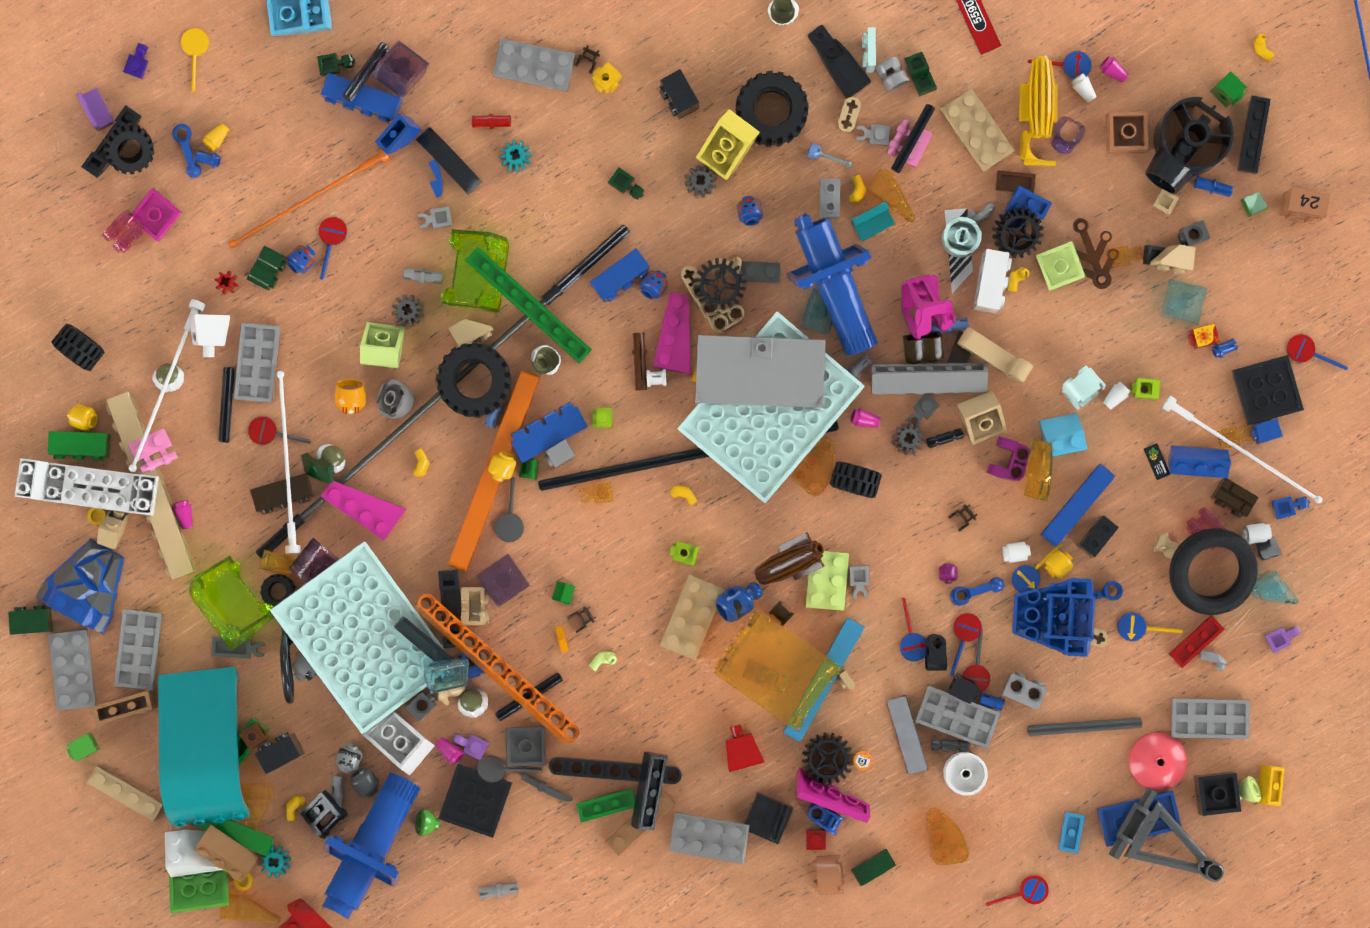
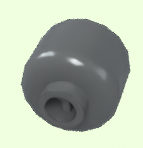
M361 768L352 774L350 785L360 797H371L378 791L379 780L370 769Z

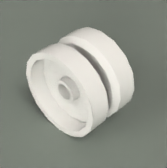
M957 752L951 755L945 762L943 778L947 786L955 793L963 796L973 795L985 786L988 778L987 767L984 761L977 755L969 752ZM968 770V777L965 778L962 775L963 771Z

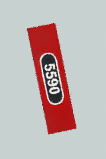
M956 0L980 54H985L1000 47L1001 43L982 1Z

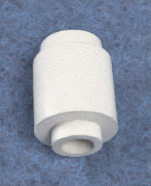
M1264 523L1245 525L1242 530V538L1248 544L1267 542L1268 539L1272 538L1270 525Z
M1025 541L1006 544V546L1002 547L1004 562L1013 563L1028 560V556H1031L1030 546L1026 545Z

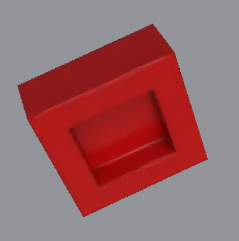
M806 830V850H826V830Z

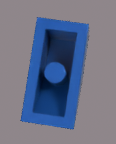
M399 113L375 142L389 155L410 144L422 129L411 117Z

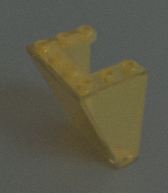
M758 609L749 616L747 626L740 629L735 643H731L728 646L724 659H720L714 667L716 669L714 674L799 732L804 725L802 723L803 719L807 718V713L827 684L832 682L833 676H838L843 668Z

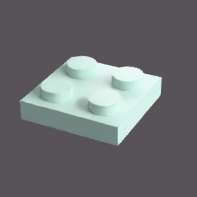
M868 27L862 37V49H865L862 56V67H866V73H873L876 67L875 27Z

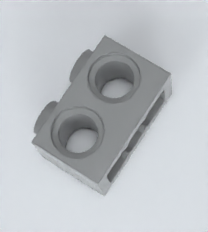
M840 179L820 180L819 219L829 217L830 220H839Z
M1016 671L1015 674L1009 673L1001 695L1038 710L1047 691L1043 687L1044 683L1035 679L1030 682L1025 679L1026 675ZM1015 680L1020 683L1018 691L1011 689V683ZM1032 688L1038 691V696L1035 699L1029 697V691Z

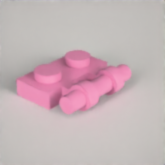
M904 119L901 126L898 125L896 129L897 134L889 144L888 155L894 157L896 151L900 152L903 146L900 143L903 137H908L911 132L908 130L909 121ZM925 129L923 130L905 164L913 168L917 167L933 133Z
M164 428L147 436L138 461L144 460L145 462L144 465L139 467L142 474L148 471L152 472L156 470V467L163 464L168 465L172 463V460L178 458L175 451L168 454L165 450L172 447V444ZM142 438L128 444L134 458ZM159 452L161 457L152 461L150 456Z

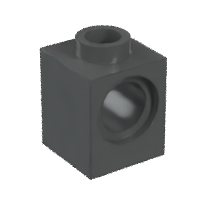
M1204 220L1180 229V234H1178L1180 243L1190 247L1210 239ZM1190 230L1197 233L1196 240L1189 237Z
M422 691L406 709L419 722L437 705L434 702L436 698L430 692L425 693ZM419 700H425L427 702L428 706L426 710H420L418 708Z

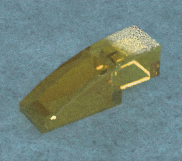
M1033 439L1024 475L1028 477L1024 496L1048 501L1053 468L1052 445L1049 442Z

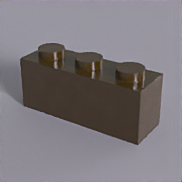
M304 473L290 478L291 502L299 501V504L310 501V497H313L314 493L308 474ZM286 479L250 489L256 512H262V515L274 512L273 508L279 506L281 509L288 508Z

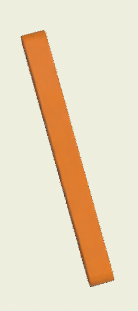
M524 370L519 375L448 566L467 572L501 484L500 481L492 478V474L488 471L492 456L499 454L500 451L512 454L514 448L511 444L513 442L511 434L522 428L540 376Z
M423 594L415 603L416 611L560 741L569 744L579 737L580 730L575 723L430 594ZM421 601H427L430 607H422ZM435 614H442L444 621H438ZM450 627H456L458 634L451 633ZM464 640H471L473 646L467 647L464 643ZM479 652H484L487 655V660L480 659ZM493 665L500 666L501 673H496ZM508 678H513L516 685H509ZM522 691L529 692L530 699H525L522 696ZM538 703L544 706V712L538 711L536 707ZM552 716L559 720L558 725H554L551 722ZM566 729L573 732V738L566 736Z

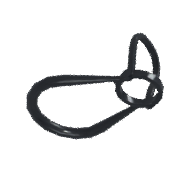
M282 628L280 643L282 686L285 701L288 704H292L294 702V680L289 648L291 643L294 642Z

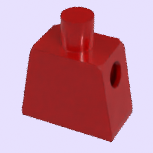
M741 724L730 727L733 738L725 740L729 772L765 763L752 733L744 735Z

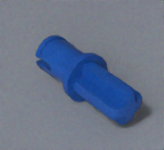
M1199 176L1195 179L1194 188L1209 191L1210 194L1216 193L1230 197L1233 192L1232 186L1216 182V179L1209 180Z

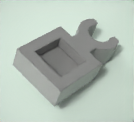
M871 124L870 130H867L864 126L857 127L858 131L864 132V136L856 137L857 141L861 142L869 139V145H889L890 126Z
M449 206L431 209V215L429 216L426 214L418 215V219H426L425 224L419 225L421 229L428 228L430 224H433L434 229L453 226Z
M869 565L849 566L850 586H856L853 591L854 599H857L859 591H862L864 599H867L868 593L864 585H870Z

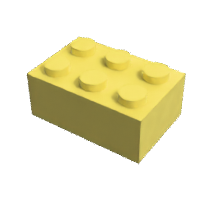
M729 109L717 122L696 158L727 180L737 169L760 132Z

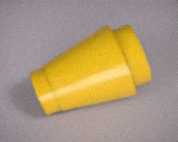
M220 123L203 136L202 143L211 151L218 149L229 131L228 127Z

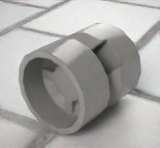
M897 56L875 67L879 77L884 79L883 85L887 92L893 91L909 81L905 71L900 70L902 65ZM892 70H895V73L888 76L887 73H889Z

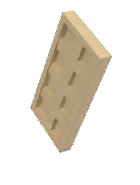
M972 88L940 109V112L982 173L1015 151Z
M689 575L660 646L696 660L717 609L716 599L725 589Z

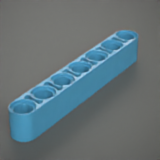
M847 617L783 731L785 735L798 742L802 740L864 629L863 625Z

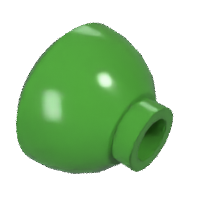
M421 809L417 813L415 829L419 836H426L432 833L434 829L437 830L439 828V819L435 818L430 811Z

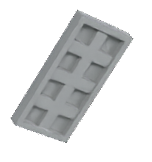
M500 39L493 77L568 92L575 54Z
M241 323L234 399L273 403L280 326Z
M123 609L114 686L154 690L163 613Z
M88 630L48 634L57 711L97 706Z
M927 686L914 722L988 749L1001 713L973 702L968 704L949 693Z
M1171 698V737L1249 739L1250 700Z
M677 812L674 815L669 851L744 864L750 825Z

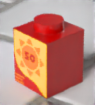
M1215 323L1189 331L1188 340L1190 345L1194 346V349L1220 342Z

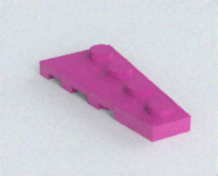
M670 292L653 367L691 375L689 296Z
M336 481L329 483L321 494L322 498L382 540H385L406 510L403 507Z
M798 769L796 773L798 798L817 804L820 807L831 809L839 814L853 817L856 820L868 822L870 819L869 804L848 793L843 795L833 785L829 787L821 784L820 778L815 782V775L813 778L804 774V769Z

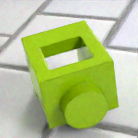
M1136 378L1135 382L1131 383L1130 393L1134 394V398L1158 400L1161 380ZM1142 386L1147 388L1146 393L1141 392Z
M593 409V428H612L613 409Z
M677 541L676 545L672 544L669 555L673 556L672 560L694 566L699 547ZM682 549L687 550V556L682 557L680 551Z

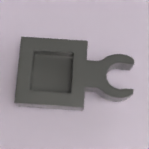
M924 393L913 406V409L917 412L910 415L907 421L909 422L912 417H915L917 423L914 427L920 424L922 417L928 420L940 405L928 394Z

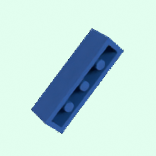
M328 73L321 92L325 102L333 105L336 102L343 104V108L351 111L354 108L361 110V114L368 117L372 115L378 116L380 121L386 123L393 121L397 117L402 103L401 97L363 85L355 98L348 102L343 99V93L352 81Z

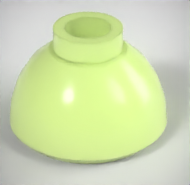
M1248 776L1241 781L1239 785L1240 800L1244 799L1248 802L1260 801L1261 791L1253 777Z

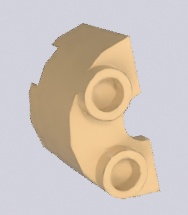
M461 587V622L464 625H485V623H489V611H486V604H489V593H485L484 587Z

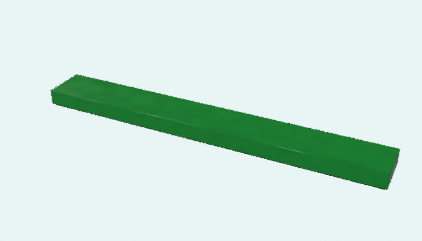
M478 246L465 260L579 364L592 350Z

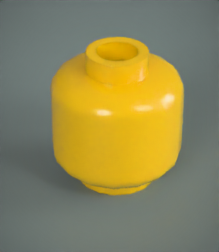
M76 404L67 414L70 426L82 431H89L91 428H94L98 420L95 410L82 404Z
M500 451L499 454L492 456L488 471L492 474L494 480L502 482L503 479L507 480L512 477L516 462L511 454Z
M1057 550L1045 560L1046 566L1044 568L1054 579L1056 577L1062 579L1073 569L1071 562L1073 558L1067 551L1063 553Z

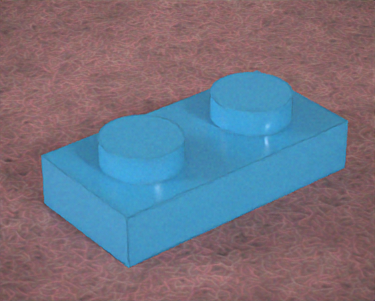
M1065 811L1058 850L1078 854L1085 815Z

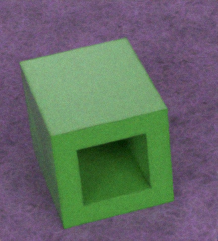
M87 733L67 744L69 748L67 752L72 760L75 759L76 762L100 750L92 733Z

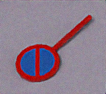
M1036 875L1029 876L1021 883L1019 893L987 902L986 906L1022 896L1027 903L1040 904L1048 896V884L1042 877Z

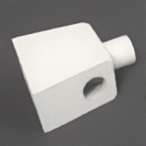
M189 315L193 345L203 346V357H214L215 346L225 345L230 315Z

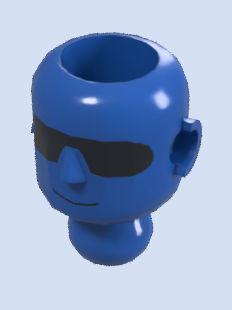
M756 582L749 583L746 589L742 586H733L717 597L715 602L716 608L724 620L735 622L753 610V600L760 599L763 591Z

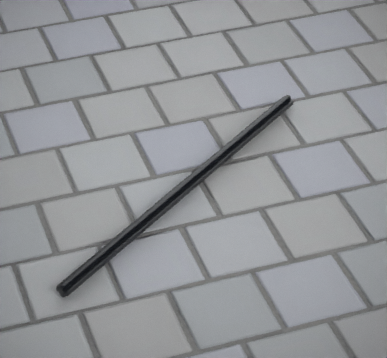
M835 421L826 433L837 431L839 429L838 422ZM700 448L544 479L538 481L539 489L543 491L710 456Z

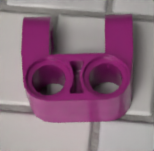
M999 436L996 446L1012 452L1007 469L989 463L986 473L1009 481H1019L1025 476L1031 459V450L1016 441ZM1019 449H1022L1026 452V458L1024 460H1021L1017 457V452ZM1013 467L1020 470L1018 478H1014L1011 475Z

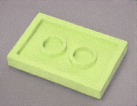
M824 551L821 560L825 567L808 574L805 607L844 611L849 553Z

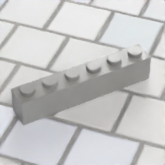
M986 363L871 364L872 394L903 395L905 393H915L921 395L924 393L961 394L963 392L979 394L987 392L988 369Z

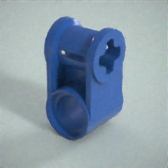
M814 803L807 809L808 817L833 835L837 834L838 826L841 821L845 820V818L832 810L820 807ZM815 808L821 809V815L817 818L811 815L812 810Z

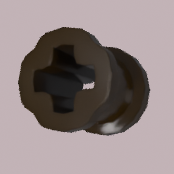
M781 601L769 612L770 615L773 614L781 622L782 626L794 615L793 612H789L782 606Z

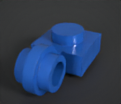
M1290 496L1271 501L1276 520L1296 515L1294 507H1297L1298 510L1309 508L1310 500H1307V496L1295 499L1296 503H1293Z

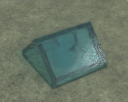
M812 288L800 327L829 336L833 322L819 290Z

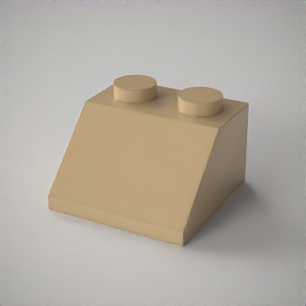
M992 390L957 404L960 418L972 445L1007 431L1001 405Z

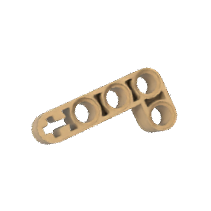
M692 266L682 269L681 280L715 333H724L743 320L745 311L740 305H733L732 308H727L724 311L718 305V309L712 313L706 312L704 306L709 301L706 300L702 303L701 299L704 296L697 297L694 294V286L700 285V282L696 283L694 281L695 284L690 288L689 285H692L689 278L685 279L686 272L694 273L693 280L695 278L701 279V276L697 274V270ZM704 284L707 294L714 299L708 287ZM734 309L739 310L741 317L738 319L732 318L730 315L731 311ZM718 319L723 320L725 327L717 329L714 325L715 321Z
M969 327L965 329L957 342L960 347L1017 383H1024L1034 367L1028 361L1013 356Z

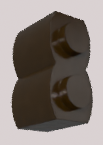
M941 331L929 332L921 336V339H915L912 334L902 336L904 357L907 363L919 364L924 360L937 362L944 358Z

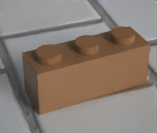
M152 690L91 707L96 726L157 709Z
M212 825L209 826L194 848L199 856L207 858L217 868L225 870L232 878L241 882L259 858V856Z

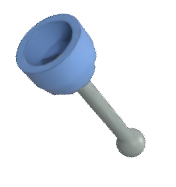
M811 143L807 153L808 158L818 159L822 156L844 164L847 168L852 166L850 160L844 161L825 154L819 145Z

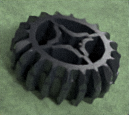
M1021 206L1019 210L1016 207H1012V213L1006 209V216L999 214L1001 221L995 220L994 223L998 227L992 228L996 232V234L992 235V238L996 239L995 246H1000L999 251L1010 253L1013 258H1016L1017 255L1023 258L1024 252L1028 256L1031 255L1030 249L1037 251L1034 245L1036 243L1038 245L1041 244L1038 238L1044 237L1040 233L1044 227L1039 225L1042 221L1039 218L1036 219L1038 215L1035 212L1031 214L1029 208L1025 210ZM1021 218L1016 222V224H1009L1014 219ZM1028 220L1032 228L1031 235L1026 232ZM1005 230L1010 233L1008 245L1004 239ZM1012 230L1021 231L1024 235L1015 234ZM1022 240L1027 241L1023 245L1015 246L1018 245V243Z
M716 258L715 265L709 260V268L705 265L701 266L705 270L704 273L697 271V274L701 275V279H694V281L700 282V285L694 286V289H701V292L696 294L697 297L703 294L704 298L701 299V302L703 303L708 300V308L714 303V310L718 309V304H721V309L725 310L726 303L729 308H732L731 301L733 300L738 304L739 301L735 297L743 298L744 296L739 293V290H746V287L740 286V283H745L746 279L740 280L739 278L744 275V272L737 274L736 271L740 267L737 265L733 269V261L726 265L727 259L723 258L722 264H719V259ZM720 268L716 279H706L710 271ZM726 269L734 275L736 284L726 281ZM722 274V282L730 285V287H722V290L719 291L718 286L710 282L718 281ZM704 284L714 287L715 299L707 294ZM725 289L735 290L731 297L726 300H720Z
M824 732V739H821L820 735L817 734V742L811 738L809 741L813 745L811 747L807 744L805 745L809 752H802V755L808 756L807 759H802V763H808L804 770L811 769L808 776L811 777L815 774V782L820 777L822 778L821 784H824L825 779H828L829 785H832V778H835V781L839 783V775L843 779L846 778L845 774H843L844 770L848 773L851 772L847 765L853 766L854 763L848 761V758H854V755L847 754V752L852 750L851 747H844L848 743L847 740L840 743L842 736L839 735L835 740L834 733H831L830 738H827V733ZM823 743H833L837 747L831 751H825L820 745ZM816 749L820 754L821 758L817 765L814 767L812 764V755L814 750ZM842 750L844 760L840 768L836 764L835 758ZM821 751H823L828 756L829 754H833L831 760L835 766H833L831 763L828 764V762L823 763L825 758L823 757L824 755L821 753ZM825 766H830L836 772L833 774H822L818 771Z

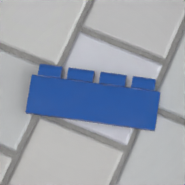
M568 402L559 407L560 416L557 410L543 416L544 425L540 419H537L526 425L527 434L523 428L511 434L513 439L511 444L520 462L527 461L587 428L588 426L579 408H574L573 404Z

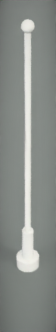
M191 299L188 306L191 309L190 314L202 313L205 304ZM189 317L184 327L185 332L183 334L180 345L178 347V350L176 352V355L174 357V360L172 362V365L162 387L161 393L159 395V398L157 400V403L155 405V408L153 410V413L151 415V418L141 440L134 461L129 466V470L131 472H135L137 469L136 464L143 449V446L145 444V441L147 439L148 433L150 431V428L152 426V423L154 421V418L156 416V413L166 391L167 385L169 383V380L171 378V375L173 373V370L183 348L188 332H191Z
M278 371L289 523H287L289 546H285V554L292 555L300 554L301 546L296 545L295 523H293L283 389L284 372Z
M1170 395L1164 402L1162 408L1167 412L1173 410L1188 421L1192 420L1313 498L1316 503L1322 502L1321 496H1315L1194 418L1192 413L1175 403L1177 399Z

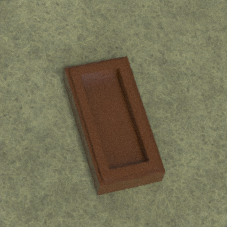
M998 170L995 190L1014 192L1019 185L1034 193L1036 174Z

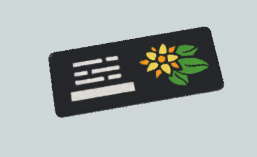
M1156 443L1144 448L1156 479L1159 480L1170 475L1158 444Z

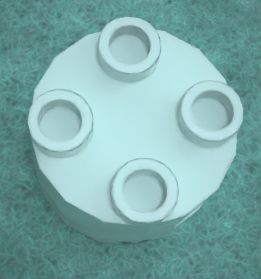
M967 217L955 218L946 225L942 233L941 242L943 249L954 257L964 258L970 256L978 248L982 233L974 220Z
M1086 365L1078 372L1075 379L1071 377L1063 383L1062 393L1078 410L1080 406L1083 407L1099 394L1098 390L1100 388L1103 390L1106 384L1097 376L1092 368H1088Z

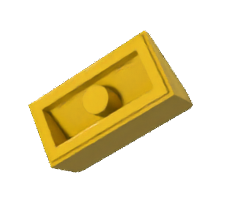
M1260 766L1259 788L1261 799L1257 803L1281 806L1285 767Z

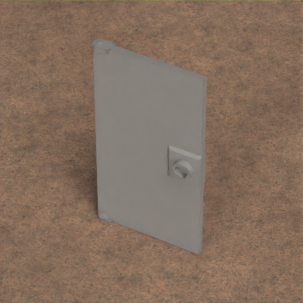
M698 335L695 403L823 408L826 340Z

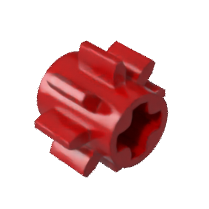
M227 271V274L219 272V279H214L218 282V286L215 288L217 290L223 288L222 294L224 295L227 291L234 293L233 288L239 287L235 283L238 277L236 275L230 277V271ZM225 279L230 280V281L228 282V283H229V286H228V287L225 286V285H223V284L225 283V281H224Z

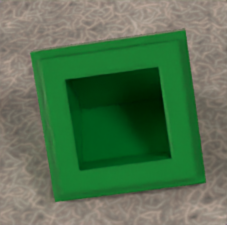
M528 459L521 463L519 477L536 480L539 461Z
M557 581L552 600L570 605L575 586Z

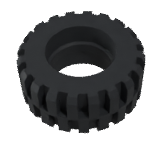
M767 71L766 74H756V77L750 78L742 86L737 96L735 111L736 115L760 132L755 139L756 144L766 145L765 147H771V145L778 147L786 142L788 144L801 133L807 120L809 105L806 92L802 90V85L799 82L796 83L792 76L789 75L787 77L783 72L779 71L778 73ZM768 92L784 96L790 106V113L786 121L778 126H767L759 122L754 114V104L759 96Z
M472 342V344L464 343L458 348L454 347L451 349L452 352L443 357L444 360L442 364H439V372L436 374L437 389L442 400L454 412L470 418L488 416L494 410L501 408V404L504 401L506 402L507 395L511 391L512 380L508 364L504 358L488 345H481ZM468 363H481L490 370L492 375V385L489 391L479 398L466 397L457 388V374Z

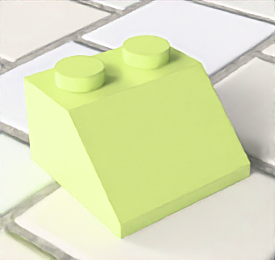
M367 322L360 345V364L398 368L402 354L405 327Z

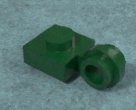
M336 53L317 56L321 76H327L328 73H340L339 65H342L344 69L353 68L355 58L351 54L341 56V60H338Z
M618 167L608 181L610 186L623 195L629 189V195L636 200L644 196V189L637 184L633 187L631 184L635 180L634 177Z

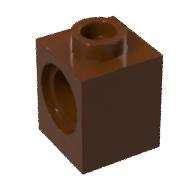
M259 722L254 723L239 734L249 750L256 748L269 739V736Z

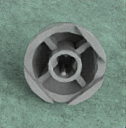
M391 379L389 383H384L378 390L376 403L379 404V409L377 410L382 416L398 419L406 416L411 411L414 395L407 384Z

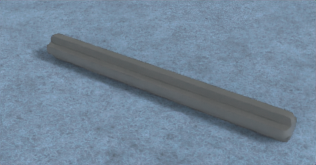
M1137 717L1029 725L1027 732L1029 736L1133 729L1142 727V719Z

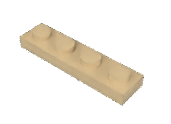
M96 766L87 781L89 785L152 821H155L163 807V803L100 766Z

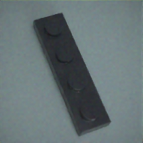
M1253 95L1250 97L1237 171L1251 174L1258 173L1271 101L1269 98Z

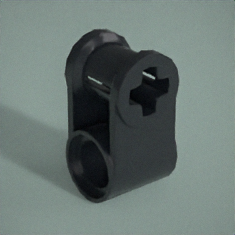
M930 634L925 641L926 671H946V640L941 635ZM939 641V644L936 646L932 645V642Z

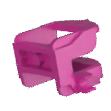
M928 274L908 279L901 285L902 313L909 333L915 339H921V336L931 331V317L936 327L941 331L948 330L950 326H953V323H955L953 304L950 300L939 301V280L936 275ZM917 305V308L915 310L914 322L908 310L914 308Z

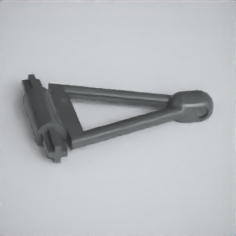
M1147 787L1138 804L1134 803L1115 835L1118 838L1108 854L1119 860L1129 843L1130 846L1125 852L1124 857L1197 873L1212 882L1219 881L1224 875L1222 865L1208 858L1164 806L1156 800L1151 810H1148L1157 792ZM1159 816L1198 859L1197 863L1140 851Z

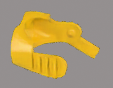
M1030 130L1022 131L1020 136V158L1024 160V165L1056 166V161L1041 160L1031 153L1029 146L1031 132Z

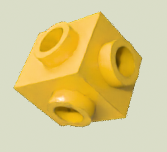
M609 62L602 68L599 66L592 74L593 87L599 93L602 91L605 94L609 91L613 93L619 86L618 82L622 79V75Z

